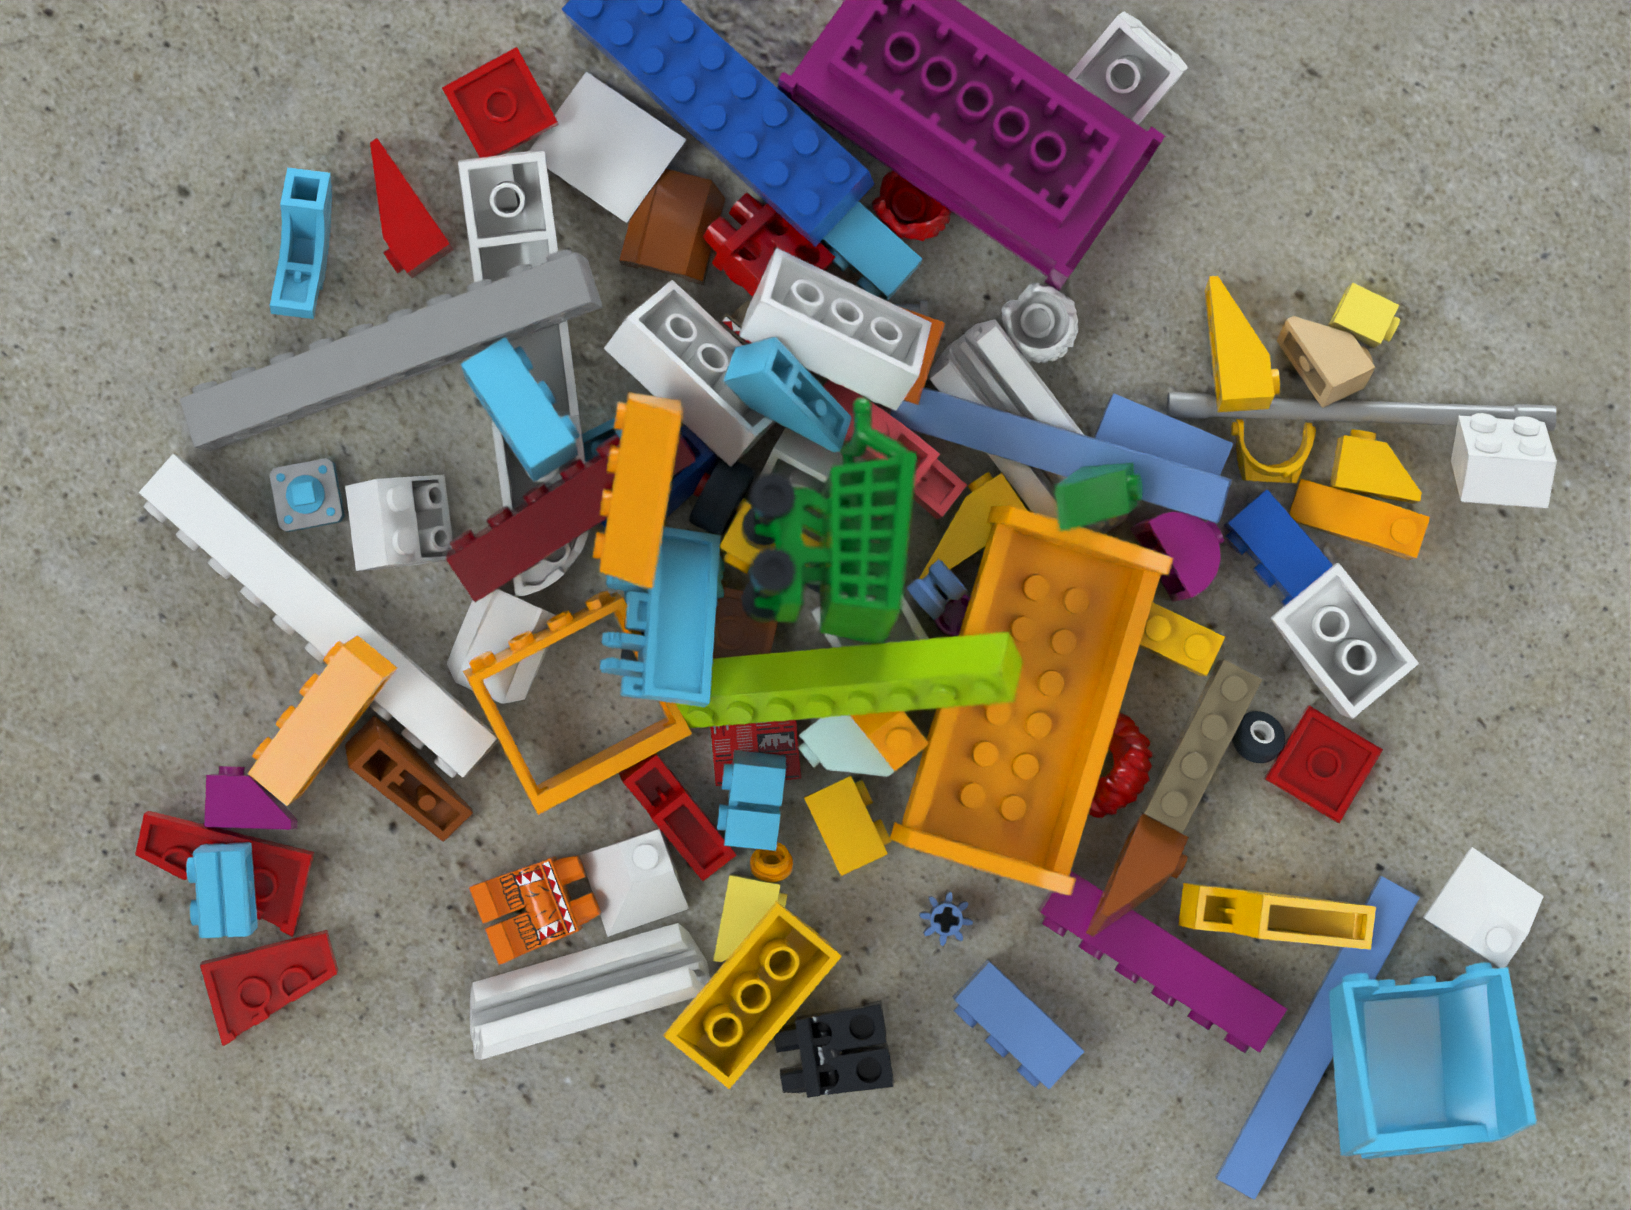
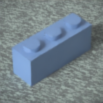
M1113 394L1110 397L1093 437L1218 476L1221 475L1233 443L1117 394Z
M988 959L952 996L959 1004L954 1009V1012L971 1028L979 1023L990 1033L985 1041L1003 1058L1010 1052L1021 1063L1017 1071L1035 1088L1041 1082L1050 1089L1085 1052L1081 1046Z

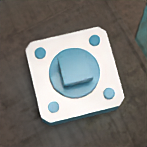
M324 458L273 468L269 476L278 524L284 531L292 532L339 523L345 517L336 466L331 460Z

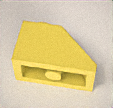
M730 873L713 961L723 962L728 959L776 901L785 907L788 894L779 893L781 883L765 882L758 878Z

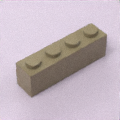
M1225 659L1218 660L1140 810L1141 813L1180 833L1184 832L1263 679Z

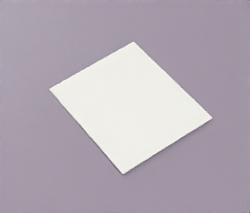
M585 72L554 115L559 125L542 133L529 151H545L547 169L627 223L687 139L588 72Z

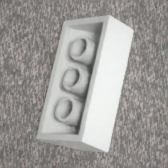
M776 248L747 309L739 336L752 343L776 337L805 368L828 378L835 384L849 388L875 403L882 404L896 411L919 377L931 322Z
M673 280L631 313L604 347L620 365L630 372L655 397L681 401V421L730 467L746 454L775 424V421L750 409L723 381L735 348L742 346V344Z

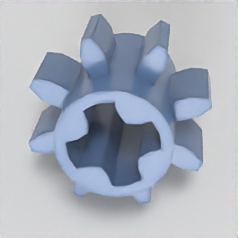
M951 891L947 892L945 901L937 902L933 896H929V901L933 906L931 911L919 912V917L929 919L931 924L924 930V935L928 936L936 931L940 934L939 941L941 946L945 945L947 936L953 934L959 941H963V936L959 931L962 924L973 925V921L963 917L961 913L969 905L968 902L963 901L956 906L952 903L953 896ZM944 907H951L952 915L958 917L957 923H950L948 930H942L940 922L934 920L935 914H942Z

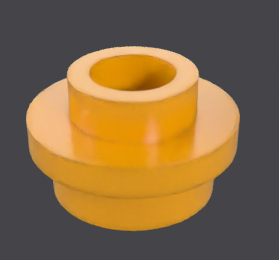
M777 842L776 851L756 849L750 858V869L753 875L762 881L779 882L791 874L793 858L788 849L783 844Z

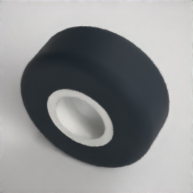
M1252 711L1246 713L1232 738V742L1237 752L1246 760L1254 763H1267L1272 761L1283 749L1285 732L1279 721L1272 715L1261 711ZM1254 732L1261 733L1265 741L1258 739Z

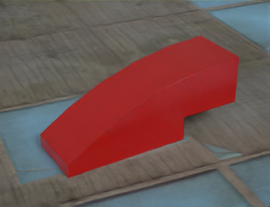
M657 753L618 773L622 782L702 881H705L736 856L731 846L724 845V837Z

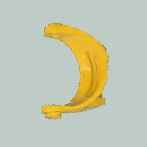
M1236 419L1231 425V435L1236 437L1237 463L1242 480L1297 483L1304 463L1316 437V427L1312 423L1305 422L1302 442L1297 452L1281 464L1266 465L1256 461L1247 450L1244 443L1243 419Z

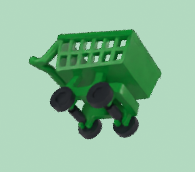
M862 397L855 400L853 405L854 432L851 440L844 441L841 451H839L842 455V465L831 466L822 496L810 488H794L789 480L776 474L764 475L752 486L750 494L751 509L744 516L741 529L746 542L752 547L763 551L759 552L752 560L750 568L751 581L744 588L741 602L747 616L754 621L764 623L775 619V622H796L802 604V584L820 585V633L870 644L887 642L902 608L917 455L914 452H907L903 445L872 428L871 403L867 398ZM867 446L888 457L886 459L855 463V457L863 456ZM811 508L819 512V518L805 509ZM871 517H882V520H871ZM802 528L819 536V547L804 545ZM880 540L879 543H869V541ZM808 565H819V567H805V566H808ZM870 597L874 598V600H868L866 598Z

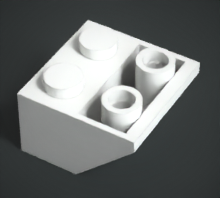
M444 475L381 478L345 486L356 571L388 569L446 561L447 553L452 549L449 543L453 538Z

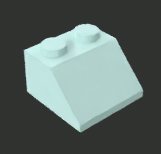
M850 715L820 718L799 735L804 743L798 748L814 768L821 763L826 770L889 777L895 772Z

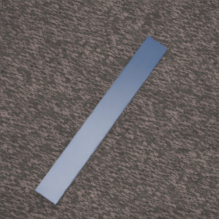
M926 387L922 390L918 405L902 401L896 411L892 409L890 414L911 430L1065 477L1070 476L1082 466L1133 463L1134 474H1140L1142 480L1143 494L1141 500L1216 523L1220 521L1232 481L1228 478Z
M1379 876L1364 904L1376 907L1371 950L1341 947L1219 1169L1216 1175L1217 1180L1254 1200L1256 1199L1333 1058L1329 991L1342 983V977L1347 975L1367 973L1369 980L1376 979L1418 902L1419 896L1383 876Z

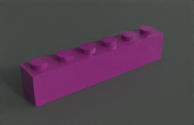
M1073 871L1070 872L1069 876L1076 880L1071 896L1049 891L1038 908V911L1046 916L1042 921L1043 925L1064 937L1068 930L1082 940L1078 945L1079 948L1098 960L1102 958L1103 954H1106L1117 961L1118 964L1114 969L1135 984L1140 977L1153 984L1155 987L1151 994L1171 1007L1174 1006L1177 1000L1189 1007L1191 1011L1187 1017L1207 1030H1210L1213 1023L1228 1033L1223 1040L1245 1054L1249 1047L1259 1053L1262 1051L1288 1010L1134 910L1129 911L1094 937L1087 934L1086 930L1103 891Z

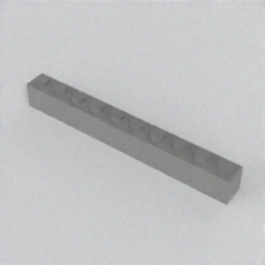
M571 250L558 251L546 257L547 263L533 268L529 264L517 266L506 272V278L493 283L490 279L474 282L466 287V293L452 297L451 294L436 296L427 301L428 307L415 312L412 309L393 312L387 316L388 322L374 327L371 323L358 325L348 330L349 336L336 341L333 338L315 341L309 345V351L295 356V353L292 352L277 355L269 360L271 365L256 370L255 367H247L231 374L232 379L217 384L216 381L199 384L192 388L193 394L180 398L195 448L211 452L478 354L504 337L510 342L603 308L588 258L577 252L572 253Z

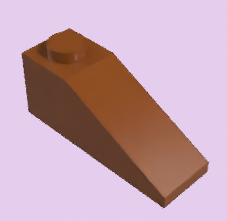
M375 715L345 744L349 768L444 842L473 814L472 808L416 750Z
M1142 814L1125 839L1086 933L1094 937L1157 893L1170 876L1177 879L1188 859V856L1182 852L1189 837Z

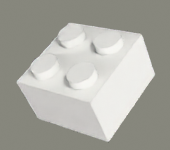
M1477 413L1472 416L1459 415L1451 464L1461 502L1548 508L1556 468V458L1545 422H1540L1537 419L1526 416L1517 417L1514 420L1495 418L1485 413Z

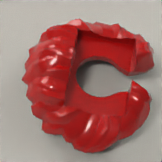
M1121 712L1118 714L1108 747L1113 754L1114 765L1108 775L1099 778L1088 813L1095 818L1102 819L1106 815H1116L1118 809L1125 808L1127 804L1135 802L1137 796L1144 791V785L1150 781L1148 772L1152 764L1149 759L1153 756L1152 751L1148 749L1150 741L1144 734L1140 733L1139 727L1135 725V721Z

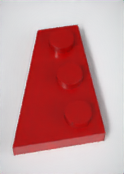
M328 930L205 960L200 964L222 1046L230 1043L241 1033L263 1022L274 1012L290 1002L296 1001L338 973Z

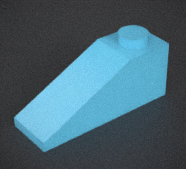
M776 337L735 348L723 381L750 409L832 452L841 451L852 416Z

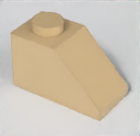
M1292 316L1286 319L1276 340L1322 408L1364 389L1376 368L1373 365L1369 351L1364 346H1360L1352 333Z

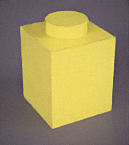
M1351 283L1346 287L1328 326L1352 333L1356 340L1375 348L1381 344L1382 340L1389 342L1393 337L1400 322V318L1394 316L1399 305L1355 283Z

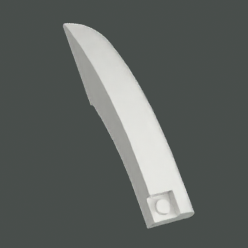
M545 151L518 152L459 160L458 166L474 282L490 279L493 283L506 278V272L517 266L529 264L533 268L547 263L546 257L558 252ZM567 321L509 342L513 349L520 346L524 350L533 366V369L529 371L536 383L543 380L556 399V403L552 405L560 418L567 415L580 435L575 440L578 456L536 482H533L492 421L503 507L508 506L511 511L525 502L522 496L533 487L543 482L549 487L560 480L562 477L559 472L572 462L581 459L584 464L586 463ZM589 530L514 577L515 597L538 592L561 578L581 553Z

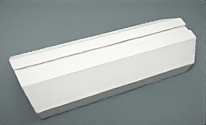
M995 319L972 326L965 334L945 348L929 371L930 380L939 392L1084 435ZM987 453L1033 513L1058 520L1055 486L1067 477ZM1129 513L1081 527L1106 535L1112 528L1126 520Z
M675 923L473 982L470 994V1033L475 1059L482 1060L695 998L711 979L708 962L690 933L679 923Z

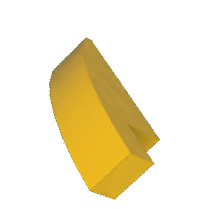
M1183 883L1178 926L1197 930L1235 933L1258 939L1371 950L1376 907L1269 892Z

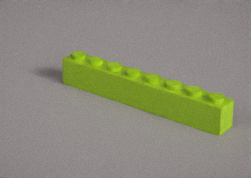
M1009 632L713 658L710 704L705 707L675 704L689 728H705L1014 702L1023 661Z

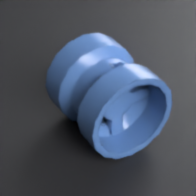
M940 559L929 567L928 575L923 579H915L906 587L912 597L934 620L945 612V605L948 602L958 600L968 592L959 579ZM934 584H937L943 592L941 593Z

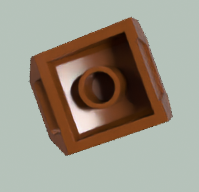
M665 169L630 218L619 259L621 265L636 269L641 267L681 277L688 282L704 285L713 249L705 241L703 235L707 228L719 216H722L726 199L714 182L710 179Z

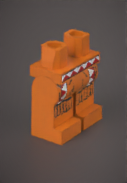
M579 855L563 857L558 860L554 856L469 887L483 924L525 907L526 912L485 928L499 965L578 932L583 928V924L601 914L593 892L572 900L566 885L586 877V872Z

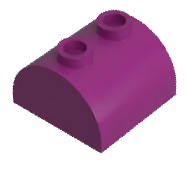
M1169 512L1142 521L1130 528L1140 547L1173 558L1169 574L1161 575L1159 579L1172 602L1189 599L1198 595L1214 580L1220 565L1219 544L1224 542L1223 535L1215 522H1204L1199 517L1183 512Z

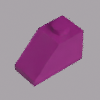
M219 766L218 774L206 775L204 827L283 830L297 828L296 817L272 793L250 775H245V767Z

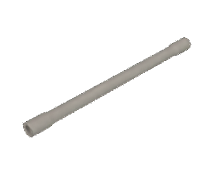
M1168 392L1167 416L1172 418L1206 419L1208 417L1457 426L1459 415L1472 416L1477 413H1485L1500 419L1515 420V418L1521 416L1531 417L1540 422H1545L1547 431H1554L1556 426L1555 405L1516 404L1513 406L1339 400L1322 408L1316 399L1273 398L1269 409L1217 413L1216 396L1206 393Z

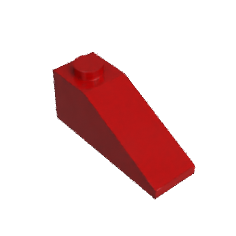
M376 138L370 142L382 236L389 246V249L383 253L397 274L405 270L413 278L454 249L382 143Z

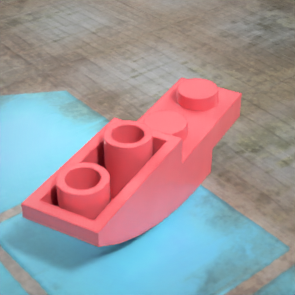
M828 379L823 387L852 416L844 441L851 440L854 432L853 405L855 400L863 396ZM870 402L872 428L903 445L907 452H914L917 455L913 500L937 520L942 518L967 484L937 459L940 453L897 419ZM868 446L864 455L861 456L867 461L888 458Z

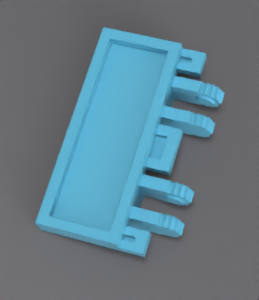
M663 527L653 589L607 575V588L628 592L625 629L644 631V636L619 632L602 633L603 646L638 651L637 661L620 660L618 658L600 660L601 672L623 676L620 696L700 707L710 704L721 535Z

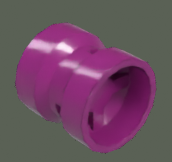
M963 595L958 600L948 602L945 605V612L934 620L937 628L943 634L949 636L959 635L970 599L967 595Z

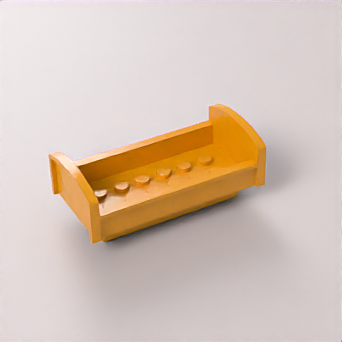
M991 506L986 522L992 524L991 531L958 636L1010 633L1023 661L1014 702L993 703L989 705L936 708L927 737L929 745L923 750L901 824L894 823L890 839L912 849L1071 896L1076 880L1069 876L1158 582L1161 575L1169 574L1173 558L1082 527L1059 531L1058 520L1012 506Z

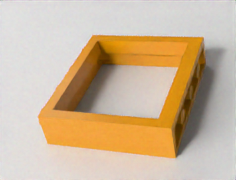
M603 591L590 597L585 601L587 607L574 614H571L570 611H564L555 615L546 622L547 628L534 635L531 631H526L513 637L508 641L509 648L495 655L492 651L482 653L469 662L470 668L463 671L538 815L692 734L675 703L658 701L666 718L538 785L534 781L483 680L611 613L614 614L623 633L642 635L640 631L625 629L627 604L617 591L612 594L609 591ZM633 651L636 659L638 660V651Z

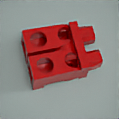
M748 192L738 199L729 211V214L742 227L736 230L722 216H719L703 235L705 241L717 252L712 264L720 271L724 269L730 280L743 287L752 297L776 248L824 271L828 270L836 258L820 242L816 247L812 245L769 204L764 206Z

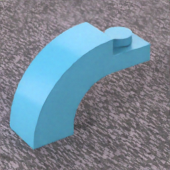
M287 168L280 202L282 218L280 253L269 306L271 314L314 319L319 290H323L329 251L332 212L331 174L328 172Z

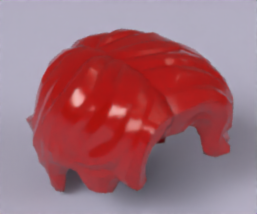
M893 170L884 175L880 187V196L875 198L871 204L872 209L881 222L899 238L924 241L925 239L936 237L940 231L945 230L946 224H949L951 218V210Z

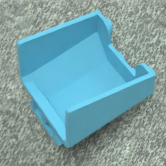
M1477 963L1465 967L1466 973L1452 981L1436 982L1435 976H1423L1411 979L1410 985L1396 986L1395 980L1392 979L1369 980L1367 973H1358L1342 977V983L1329 991L1339 1143L1342 1156L1361 1154V1158L1374 1159L1462 1149L1463 1145L1505 1140L1536 1124V1115L1508 968L1492 969L1491 963Z

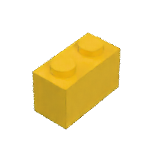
M1152 602L1139 647L1202 677L1208 675L1225 637Z
M851 775L804 797L841 876L888 854L884 845L892 841L882 820L878 819L873 822L867 811L866 806L872 804L873 801L863 780L854 783Z

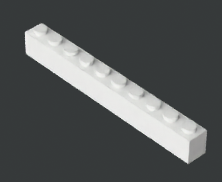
M172 454L140 490L139 493L147 500L143 507L162 523L167 518L180 529L175 535L193 551H196L200 546L212 557L208 564L225 579L233 575L244 585L240 592L258 608L265 603L273 610L276 615L272 620L287 634L292 636L295 632H298L309 643L304 648L320 663L325 664L323 662L325 655L338 641L345 644L358 635L397 667L396 671L370 704V707L385 720L389 721L394 717L406 728L401 734L418 749L421 750L426 745L438 755L434 763L451 778L457 773L463 778L468 777L499 741L495 733L182 457Z

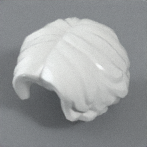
M1041 283L1029 284L1018 300H1009L1003 305L1001 309L1002 321L1006 334L1027 361L1047 363L1050 360L1053 362L1058 357L1064 356L1068 351V347L1074 346V340L1079 329L1075 302L1054 287Z

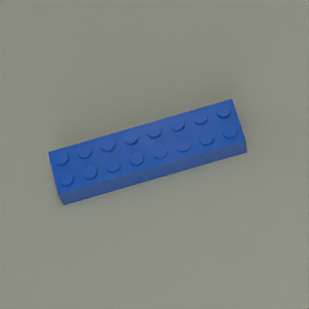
M569 0L562 8L568 21L576 30L815 247L874 185L871 174L866 167L682 1Z

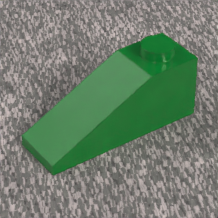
M1133 463L1082 466L1055 486L1059 531L1071 530L1127 514L1137 507V500L1142 499L1143 488L1140 474H1134Z

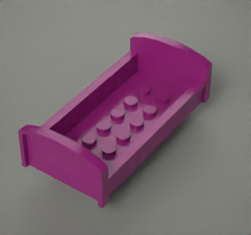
M844 0L793 74L790 76L783 71L778 78L777 88L792 102L1047 277L1045 283L1060 291L1165 138V135L1152 126L1146 131L957 0Z

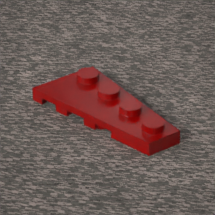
M152 811L144 813L135 855L182 880L187 879L186 867L188 857H193V851L200 845L250 842L252 844L257 919H264L280 928V931L291 937L296 934L313 861V851L217 827H204V824Z

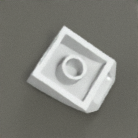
M1122 12L1113 20L1067 76L1139 125L1185 73L1188 67L1178 54L1172 51L1138 19L1126 12Z
M498 588L476 603L472 600L447 662L455 683L472 690L463 671L471 667L469 662L473 658L488 651H492L495 655L509 648L508 641L523 632L531 631L534 635L547 628L546 622L554 617L555 614ZM549 646L484 679L483 682L492 699L501 704L524 700Z

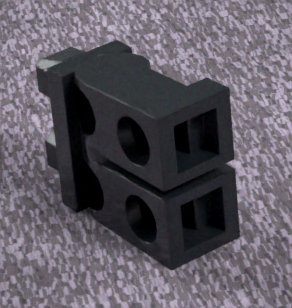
M881 1000L839 1010L797 1016L794 1023L783 1025L774 1036L777 1053L800 1049L802 1065L780 1068L783 1093L806 1092L807 1098L820 1095L894 1087L888 1044L846 1052V1049L887 1043Z

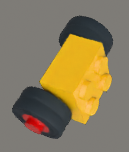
M721 458L712 474L710 475L705 472L693 494L698 499L690 514L689 522L710 534L723 535L735 513L738 512L719 548L726 554L723 559L725 563L747 574L752 560L759 552L763 551L749 545L744 539L741 529L744 516L751 509V505L747 503L744 497L755 477L756 471L739 461L730 467ZM802 533L804 545L819 547L818 541ZM806 585L811 590L820 593V585Z

